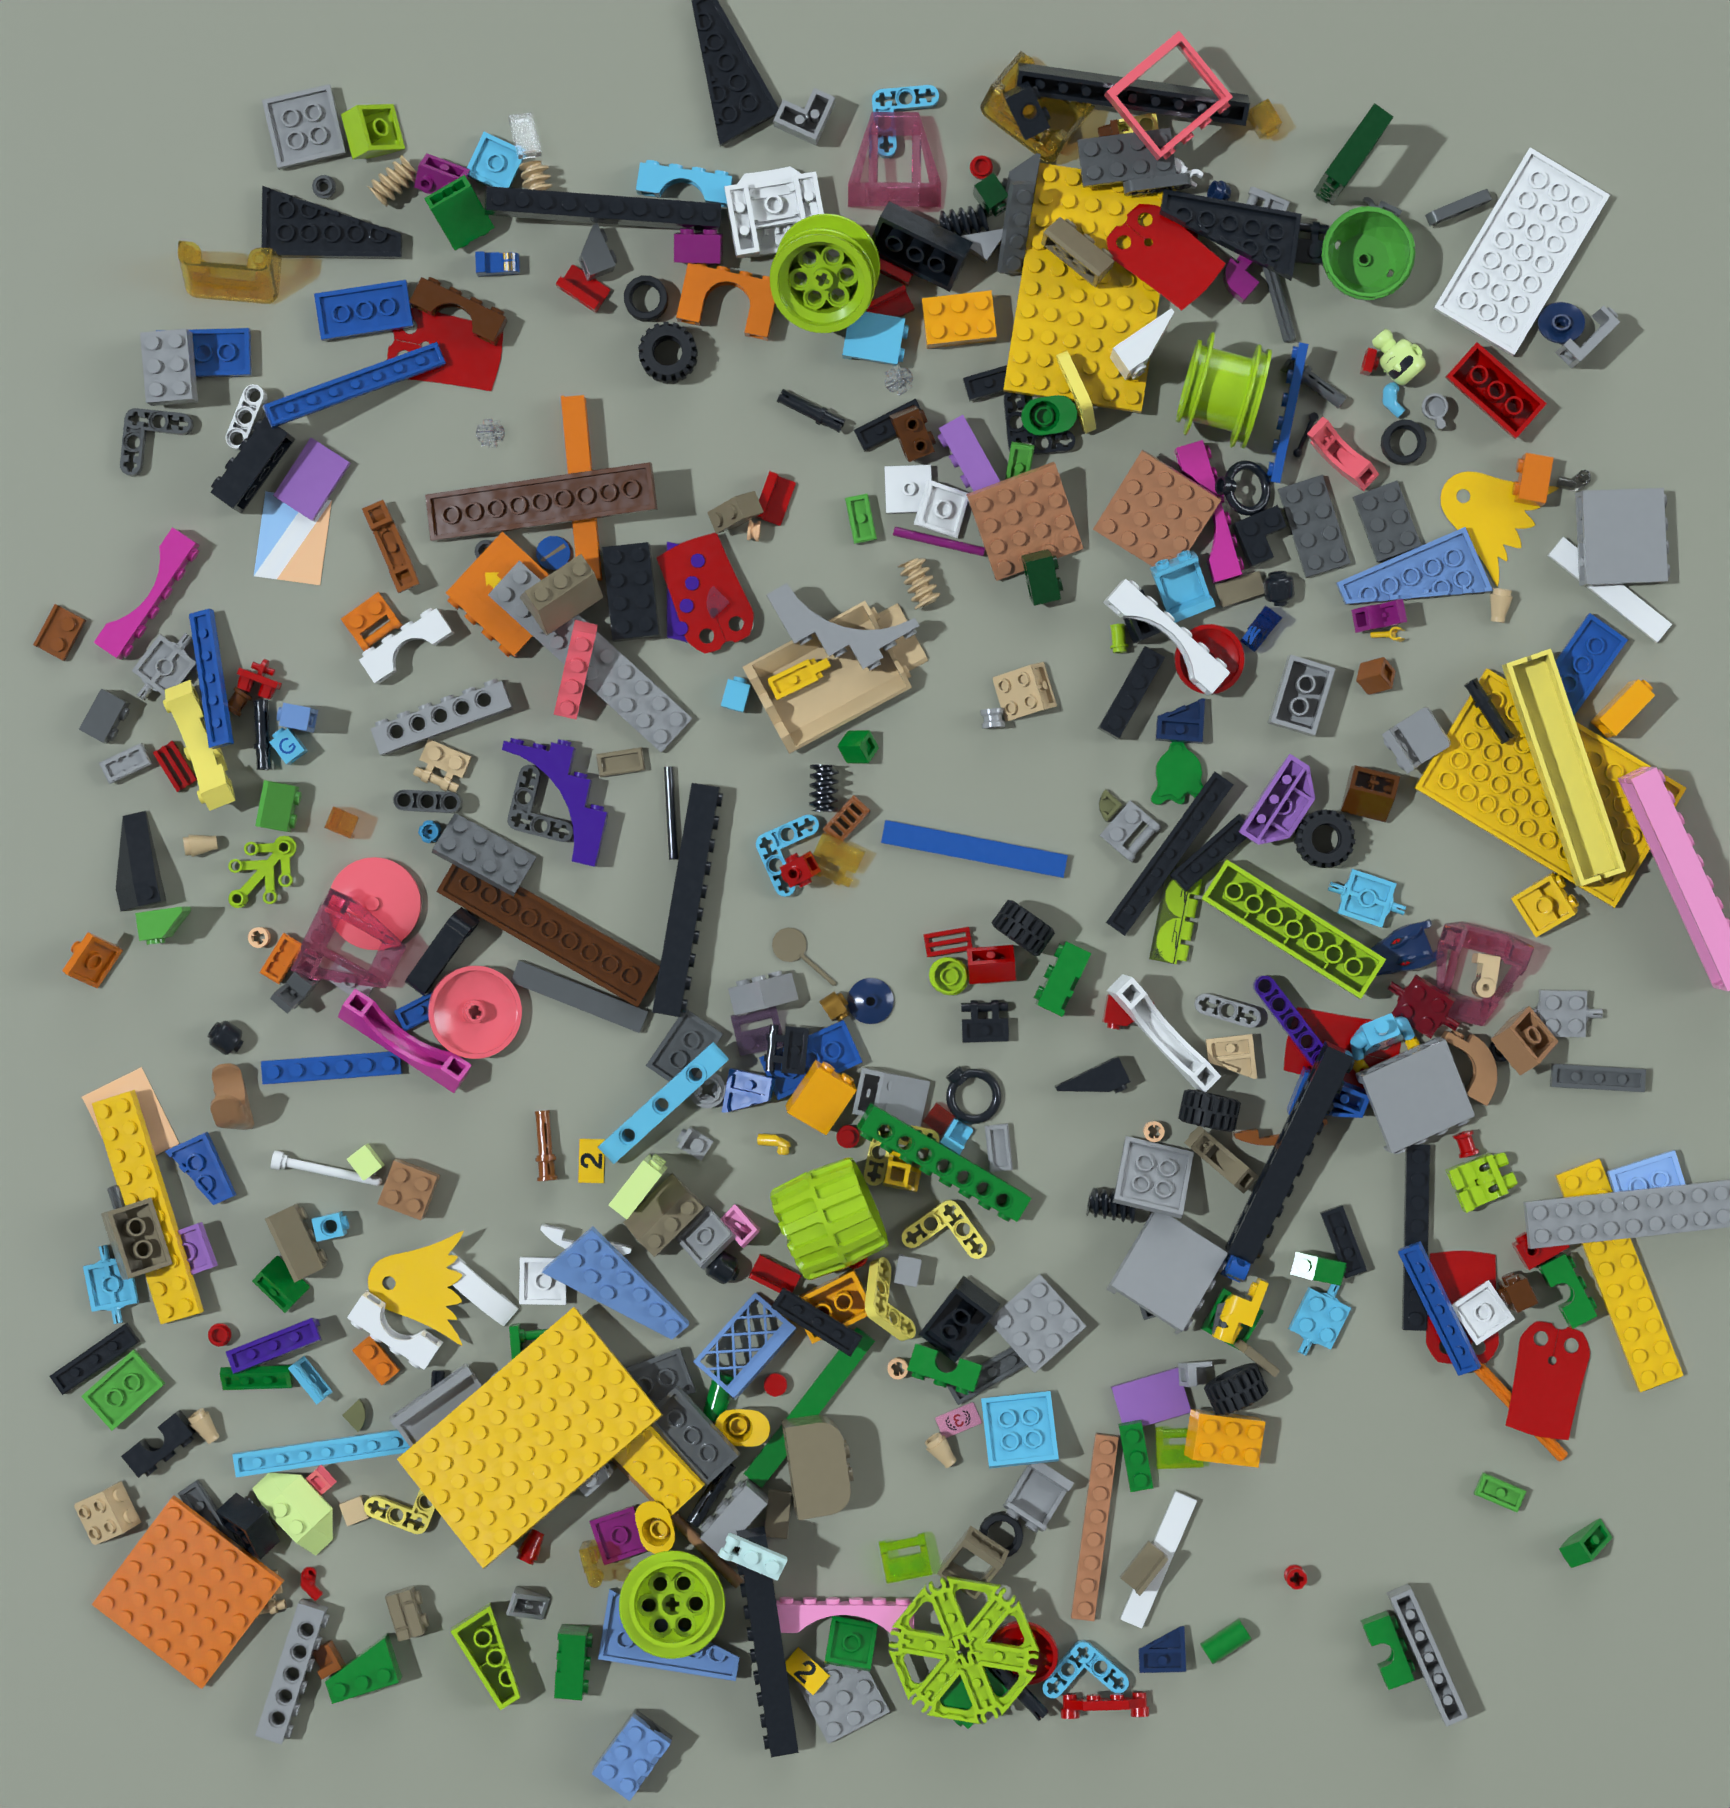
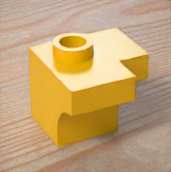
M895 1151L889 1153L883 1186L917 1193L921 1176L919 1168L912 1167L899 1158L900 1153Z

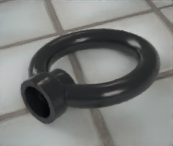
M1243 460L1233 464L1225 476L1217 478L1215 491L1218 495H1225L1227 502L1237 513L1252 516L1263 511L1270 499L1271 486L1267 474L1258 464ZM1241 470L1253 472L1260 481L1262 493L1260 500L1254 506L1242 505L1234 495L1236 490L1234 477Z
M958 1066L946 1076V1079L950 1082L946 1092L947 1105L950 1112L958 1120L968 1124H979L994 1116L1001 1103V1089L997 1080L990 1073L981 1069L963 1070L961 1066ZM969 1078H979L985 1081L992 1091L990 1106L986 1111L977 1115L963 1112L958 1107L955 1099L957 1088Z

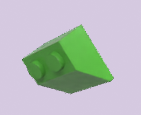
M264 780L255 826L291 832V828H295L297 822V815L294 814L296 805L299 806L302 793L299 792V787Z
M191 906L135 913L139 941H146L147 945L166 943L165 938L174 935L191 912Z

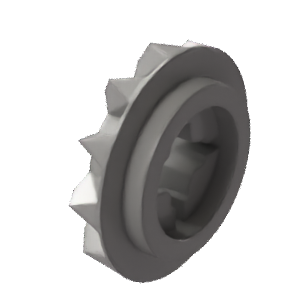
M702 1072L698 1073L694 1077L701 1078ZM714 1073L704 1082L707 1086L715 1082L712 1088L715 1097L710 1096L708 1093L700 1097L703 1091L702 1085L690 1095L692 1101L699 1107L713 1108L724 1099L726 1085L718 1074Z

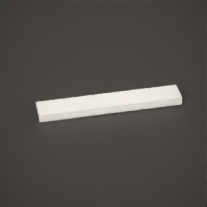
M1562 537L1547 556L1579 581L1578 548ZM1623 584L1586 586L1655 643L1662 638L1672 625Z
M1175 1490L1153 1541L1156 1547L1167 1554L1169 1560L1141 1596L1132 1589L1120 1617L1121 1620L1142 1629L1197 1503V1499Z

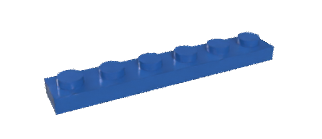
M1298 342V346H1293L1290 360H1294L1293 370L1288 369L1286 383L1290 384L1288 393H1283L1281 406L1285 407L1284 414L1278 417L1276 427L1277 430H1280L1279 439H1274L1272 453H1275L1274 462H1269L1267 476H1271V482L1280 483L1309 345L1306 343Z
M209 608L189 614L208 745L209 748L216 749L234 744L215 615L214 610Z
M390 1051L261 1061L262 1084L402 1074L401 1058Z
M1421 1241L1400 1248L1398 1254L1458 1376L1479 1369L1481 1364Z

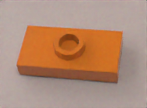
M283 933L259 973L280 985L304 947V944Z

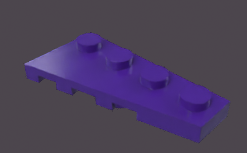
M667 542V551L679 544ZM694 554L691 557V564L694 567L700 568L704 565L705 559L701 554ZM694 576L688 577L685 581L687 589L696 590L699 586V580ZM667 587V638L688 643L684 636L688 631V626L685 622L679 621ZM683 599L680 602L682 612L689 613L693 610L694 605L690 599Z

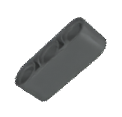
M399 790L393 797V803L396 808L403 811L457 813L463 806V799L460 795L453 792ZM403 794H408L411 799L410 804L406 807L401 806L399 802ZM427 795H431L434 799V803L430 808L424 807L422 802L423 798ZM450 796H454L457 800V806L454 809H448L446 806V800Z

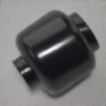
M1287 571L1268 573V577L1263 581L1265 599L1273 602L1274 606L1287 605V601L1294 598L1295 595L1293 577L1288 575Z
M228 1021L216 1022L207 1035L210 1038L209 1045L224 1055H228L232 1051L238 1052L244 1042L241 1040L242 1030Z
M723 1250L706 1267V1275L721 1284H726L730 1280L734 1281L740 1272V1269H738V1259Z

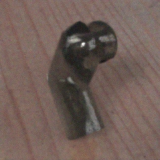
M1581 470L1571 479L1559 476L1556 487L1578 492L1590 483L1591 473L1588 470Z

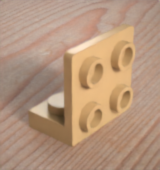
M1044 662L1031 664L993 677L1000 706L1004 709L1003 716L1005 721H1011L1038 711L1057 707Z

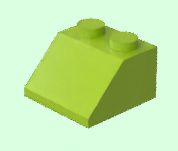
M394 104L356 105L341 114L352 159H371L405 149Z

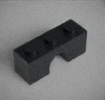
M178 1410L157 1427L164 1436V1444L161 1448L150 1446L143 1438L121 1457L138 1478L143 1474L148 1477L158 1469L155 1464L162 1459L164 1462H167L176 1454L175 1448L179 1445L184 1448L194 1440L192 1435L196 1431L189 1426L190 1422L182 1411Z

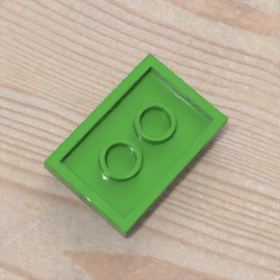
M134 1349L81 1397L113 1431L166 1383Z

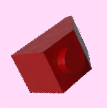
M1107 994L1102 1022L1107 1023V1028L1121 1030V1026H1128L1134 1022L1114 998Z

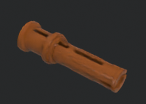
M550 1110L535 1111L539 1154L535 1158L539 1169L537 1181L558 1180V1176L555 1175L554 1165L556 1156L552 1154Z

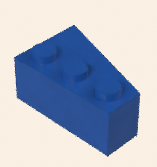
M1303 1066L1287 1106L1288 1115L1311 1071L1310 1068ZM1344 1081L1340 1094L1336 1093L1333 1099L1334 1106L1329 1115L1333 1117L1363 1118L1369 1103L1365 1089Z

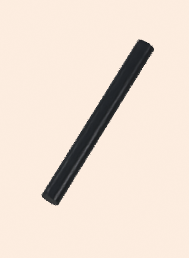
M664 767L669 860L678 859L673 767Z

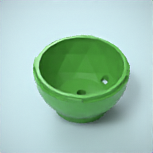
M1370 206L1351 209L1336 219L1327 230L1321 254L1323 268L1328 280L1344 295L1366 301L1381 299L1398 290L1411 274L1415 260V243L1412 233H1410L1403 221L1390 211ZM1340 242V245L1336 249L1335 243ZM1361 256L1367 257L1368 262L1366 264L1360 262L1359 258ZM1389 271H1393V275L1391 277H1387Z

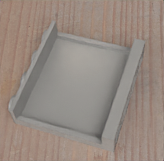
M1664 488L1584 490L1575 493L1579 586L1657 582L1658 584L1668 581L1670 565L1667 564L1669 542L1666 540L1668 519L1665 517L1667 496L1664 494Z
M1436 1037L1355 1074L1358 1082L1364 1086L1386 1142L1384 1150L1390 1153L1400 1154L1407 1150L1406 1147L1412 1144H1422L1428 1140V1137L1434 1134L1442 1135L1448 1132V1128L1454 1125H1464L1469 1122L1470 1118L1475 1116L1446 1039Z
M1152 1212L1109 1283L1107 1290L1113 1294L1118 1292L1176 1329L1174 1333L1179 1334L1183 1330L1187 1331L1193 1322V1319H1191L1194 1311L1198 1312L1205 1301L1202 1297L1206 1291L1209 1293L1215 1285L1216 1280L1213 1278L1217 1272L1221 1273L1226 1266L1227 1261L1225 1258L1228 1253L1173 1217Z
M465 1363L391 1415L390 1422L398 1429L411 1447L478 1390L482 1384L469 1365Z

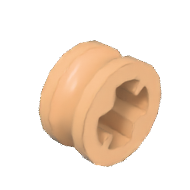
M749 520L748 541L755 539L756 542H759L761 521L754 523L752 520Z
M256 927L248 934V941L255 948H263L270 943L271 934L266 928ZM257 931L265 935V939H262L264 941L262 944L259 941H254Z
M1150 1121L1143 1128V1134L1150 1142L1160 1141L1165 1133L1164 1127L1157 1121ZM1151 1125L1154 1128L1155 1125L1159 1126V1136L1156 1138L1154 1135L1153 1138L1149 1137L1150 1131L1148 1128Z
M896 1357L888 1363V1373L893 1379H902L908 1373V1364L903 1358ZM897 1362H900L904 1371L903 1373L899 1371V1374H894V1369L891 1366L894 1363L897 1365Z

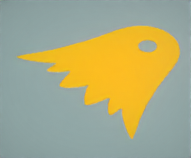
M1461 472L1452 476L1444 484L1440 497L1442 510L1457 530L1466 527L1476 553L1498 587V557L1507 561V553L1503 545L1521 548V541L1515 528L1525 529L1535 526V523L1525 513V510L1530 511L1540 507L1514 502L1515 495H1512L1514 482L1478 472ZM1549 486L1547 495L1556 491L1560 487ZM1461 489H1465L1470 493V499L1466 503H1461L1456 498L1457 492Z
M464 1231L423 1248L384 1257L375 1263L368 1275V1288L370 1293L386 1303L385 1309L427 1325L462 1346L458 1334L448 1321V1319L457 1320V1317L446 1306L462 1302L461 1298L448 1288L460 1280L462 1274L447 1267L458 1258L456 1255L448 1254L459 1242ZM387 1276L394 1278L396 1283L395 1287L391 1290L385 1289L382 1284L383 1279Z

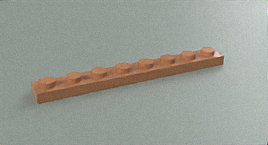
M1095 1433L1071 1611L1072 1619L1095 1620L1119 1437L1115 1435Z

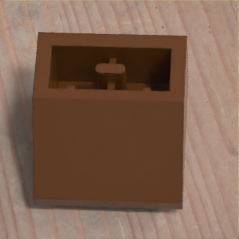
M1356 765L1351 766L1340 811L1386 822L1395 800L1400 776Z

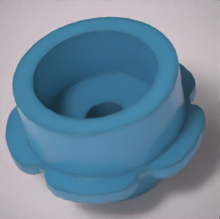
M432 820L423 822V825L419 827V836L422 837V841L425 843L436 842L441 836L440 825L433 823Z

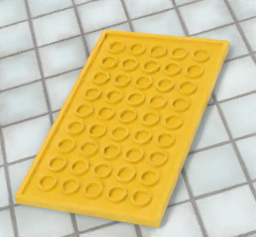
M1039 163L1003 388L1004 392L1035 397L1062 395L1070 398L1075 403L1073 394L1056 358V355L1068 351L1090 397L1092 406L1136 413L1142 412L1149 361L1142 375L1134 380L1130 377L1125 381L1110 359V355L1116 345L1156 319L1160 293L1115 261L1111 270L1095 288L1044 247L1041 242L1044 231L1061 217L1064 220L1069 219L1077 227L1076 230L1082 235L1084 233L1089 235L1095 241L1094 245L1099 249L1104 248L1109 251L1106 238L1116 226L1123 225L1127 220V214L1138 204H1151L1161 207L1163 192L1125 196L1123 183L1083 188L1081 169ZM1142 213L1138 217V223L1141 226H1149L1153 221L1149 213ZM1123 235L1118 237L1116 244L1120 249H1127L1131 245V239ZM1147 238L1144 241V244L1146 246H1151L1153 244L1152 239Z
M1486 668L1478 681L1486 694L1491 695L1493 705L1512 734H1514V737L1501 744L1479 707L1476 708L1474 706L1475 701L1469 695L1446 734L1451 741V745L1432 757L1414 789L1575 885L1507 680ZM1576 722L1626 870L1625 872L1577 887L1615 908L1650 850L1618 778L1642 766H1651ZM1664 775L1666 780L1664 785L1667 791L1669 790L1673 794L1675 799L1674 807H1676L1687 788Z
M573 1307L397 1458V1460L484 1569L661 1418L663 1414L577 1308Z

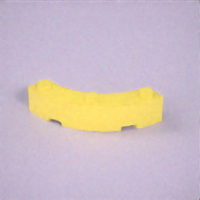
M191 680L165 689L166 699L163 700L166 711L172 713L185 742L184 752L187 759L192 761L199 785L197 795L202 804L206 803L209 811L236 801L232 782L225 773L228 768L221 748H209L205 719L203 718L204 713L201 709L202 702Z

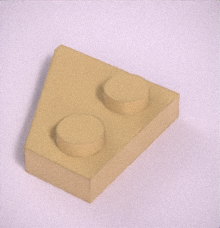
M1252 1034L1205 1039L1209 1063L1257 1079Z

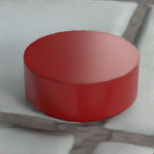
M771 1373L765 1378L764 1389L770 1396H781L787 1389V1380L781 1373Z

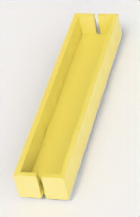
M1548 649L1502 665L1575 885L1583 886L1601 880V878L1625 872L1626 870L1552 650Z

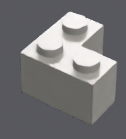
M814 88L805 109L782 100L773 120L774 127L817 146L836 104L835 97Z
M780 970L768 973L769 978L767 979L765 975L751 978L752 982H750V978L736 981L737 986L728 988L734 1015L798 1000L792 973L782 975Z

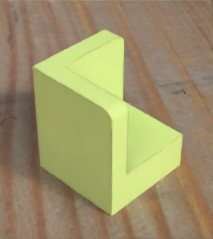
M369 1144L364 1145L347 1158V1161L362 1180H366L385 1166Z

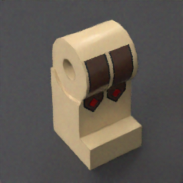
M1473 953L1471 963L1477 964L1476 978L1471 984V991L1476 997L1489 998L1495 993L1501 957Z

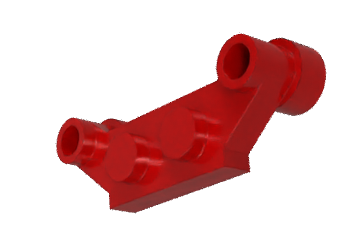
M1132 1692V1697H1124V1694H1110V1698H1101L1100 1694H1089L1086 1699L1077 1698L1075 1693L1063 1694L1061 1718H1080V1710L1130 1709L1131 1717H1148L1149 1706H1147L1146 1692Z

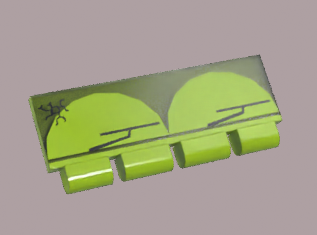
M1170 874L1164 881L1149 959L1177 964V960L1187 962L1190 946L1181 944V939L1191 941L1194 923L1185 921V918H1195L1198 900L1190 899V894L1200 895L1202 879L1186 893L1170 877Z

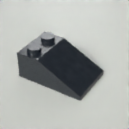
M963 1276L918 1335L956 1363L994 1315L1000 1303Z

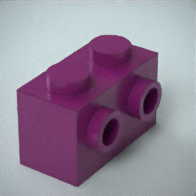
M426 153L419 163L414 188L420 189L424 193L432 194L463 175L468 180L470 169Z
M680 228V232L674 234V262L722 263L723 233H717V229H703V233H694L692 228Z

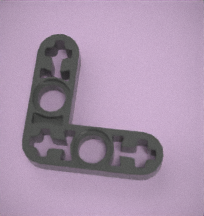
M139 408L128 410L124 418L120 457L122 472L131 477L141 473L147 432L187 435L194 427L192 418L187 414ZM136 413H138L140 418L148 419L149 427H146V422L141 421L135 425L131 421V417H135ZM158 415L165 418V425L161 428H156L153 425V420ZM170 416H173L172 421L181 422L182 418H184L188 426H184L183 430H181L179 426L171 425L172 429L169 430L171 424ZM132 436H137L140 440L139 446L135 449H131L128 446V439ZM127 451L139 453L138 457L133 455V462L137 464V467L133 468L132 472L126 467V463L131 462V456L126 455Z
M523 766L519 772L507 820L508 825L512 829L559 842L569 841L573 837V826L570 823L532 813L541 773L536 766ZM530 769H533V773L536 774V778H532L529 784L530 786L534 785L533 791L527 787H520L521 782L526 784L527 777L524 776V772H529ZM522 791H527L531 796L527 804H521L518 801V794ZM518 813L522 814L521 818L529 820V816H533L530 822V830H526L528 825L522 823L516 827L515 822L512 821L513 816L517 817ZM539 819L547 822V829L542 833L537 832L534 828L535 822ZM551 822H556L554 825L556 828H562L563 825H566V830L570 831L569 835L560 838V833L552 831L553 836H549L548 834L552 827Z

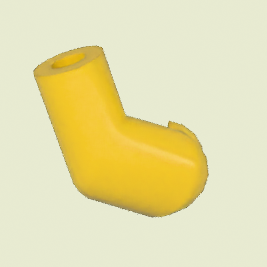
M758 1134V1145L778 1146L777 1153L779 1155H788L790 1153L789 1147L791 1145L789 1141L774 1134Z

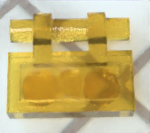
M823 832L813 855L821 858L818 864L821 872L816 875L819 877L822 875L833 880V883L838 886L842 884L849 888L853 879L844 875L847 870L856 873L866 851ZM828 861L840 867L838 873L826 867Z
M592 1540L584 1541L579 1549L584 1573H586L589 1585L597 1588L604 1579L603 1571L597 1567L598 1559H600L597 1545L593 1546Z

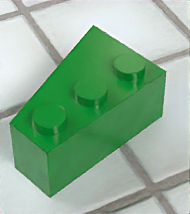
M1067 941L1063 945L1059 943L1053 955L1057 959L1053 966L1049 964L1043 976L1047 980L1043 987L1039 985L1033 997L1037 999L1036 1005L1061 1017L1065 1013L1066 1005L1069 999H1071L1077 982L1081 978L1091 956L1090 952Z
M562 1624L559 1629L554 1698L582 1701L584 1694H588L589 1680H586L585 1676L586 1671H590L591 1657L587 1656L588 1647L592 1648L593 1633H589L590 1626Z
M389 1634L384 1635L354 1659L347 1662L342 1669L327 1678L325 1684L332 1704L399 1683L402 1674Z

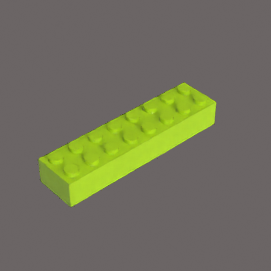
M1227 859L1202 897V900L1358 999L1363 997L1386 961L1379 954Z

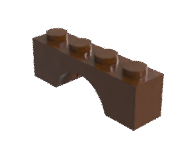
M421 277L409 301L412 307L431 316L446 308H459L470 315L472 319V332L475 337L494 346L497 345L508 322L506 317L503 316V311L495 307L488 309L482 306V301L474 297L467 299L461 296V291L450 287L448 290L440 286L441 282L432 277H429L428 280Z

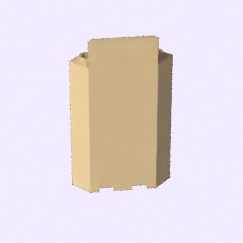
M863 601L828 621L847 628L875 630L900 625L906 622L907 619L898 603L877 613L874 607L869 608L866 601ZM815 633L811 634L813 639L803 645H800L799 642L794 644L791 640L743 666V669L790 754L912 688L908 680L912 677L909 671L928 661L915 634L907 639L901 636L895 640L897 645L886 651L883 647L879 649L883 655V658L879 660L881 665L870 671L867 667L862 669L849 645L845 647L847 652L835 658L834 655L828 657ZM815 658L816 662L825 658L829 659L832 667L822 671L823 677L819 681L780 700H776L767 681L768 678L807 659Z

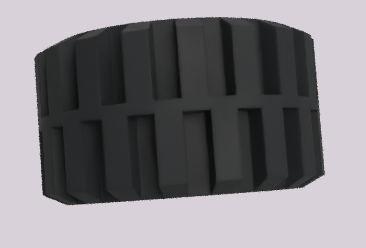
M663 322L661 325L657 323L654 325V328L646 330V335H642L640 339L641 344L638 347L639 359L646 373L653 377L655 381H662L664 384H668V382H673L674 384L678 383L680 379H686V376L693 372L694 365L696 366L698 350L692 334L684 326L681 327L675 322L673 324ZM672 340L681 346V358L673 365H662L655 359V349L661 342Z
M1318 810L1306 815L1295 830L1296 838L1294 839V844L1297 846V853L1309 865L1318 868H1330L1340 865V863L1348 859L1349 854H1352L1354 850L1353 844H1355L1356 839H1354L1355 831L1351 827V822L1345 818L1346 816L1334 810ZM1321 825L1331 826L1338 836L1336 847L1327 853L1317 851L1312 844V833Z
M1007 900L991 922L994 928L1034 956H1040L1055 934L1053 928L1013 900Z
M1188 1089L1183 1092L1178 1118L1185 1123L1232 1132L1236 1129L1241 1103L1233 1098Z
M1254 1363L1230 1369L1210 1380L1204 1387L1216 1415H1226L1248 1407L1263 1398L1269 1391L1257 1364Z

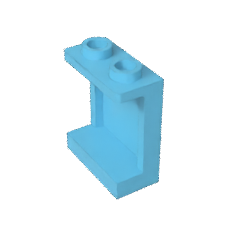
M865 312L857 321L847 327L842 358L849 360L855 358L898 367V362H903L905 348H901L902 339H907L909 325H905V318Z
M1182 551L1177 554V557L1170 560H1160L1155 563V566L1150 568L1164 609L1175 618V623L1216 607L1204 580L1198 562L1199 558L1194 551Z

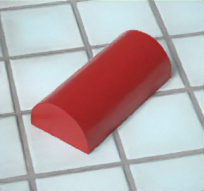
M1478 342L1469 349L1445 377L1514 439L1522 433L1547 404Z

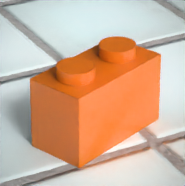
M1525 453L1522 459H1518L1516 465V472L1519 473L1518 482L1514 481L1512 495H1515L1514 502L1539 507L1546 503L1554 457Z

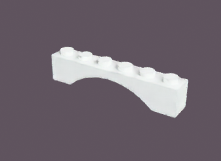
M1127 579L1121 581L1103 603L1120 618L1143 621L1165 633L1182 654L1188 669L1189 680L1204 694H1212L1229 675L1230 672L1226 669L1227 665L1221 659L1212 657L1209 654L1210 650L1203 643H1197L1192 639V633L1185 627L1180 628L1174 622L1175 618L1167 611L1162 612L1157 607L1158 603L1152 597L1143 595L1139 591L1140 587L1138 584Z
M1122 974L1106 990L1194 1089L1206 1093L1221 1077L1211 1064L1168 1023L1155 1007L1148 994L1133 977Z

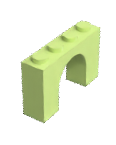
M649 1153L609 1203V1206L625 1219H628L668 1168L664 1165L666 1161L656 1153L653 1156Z

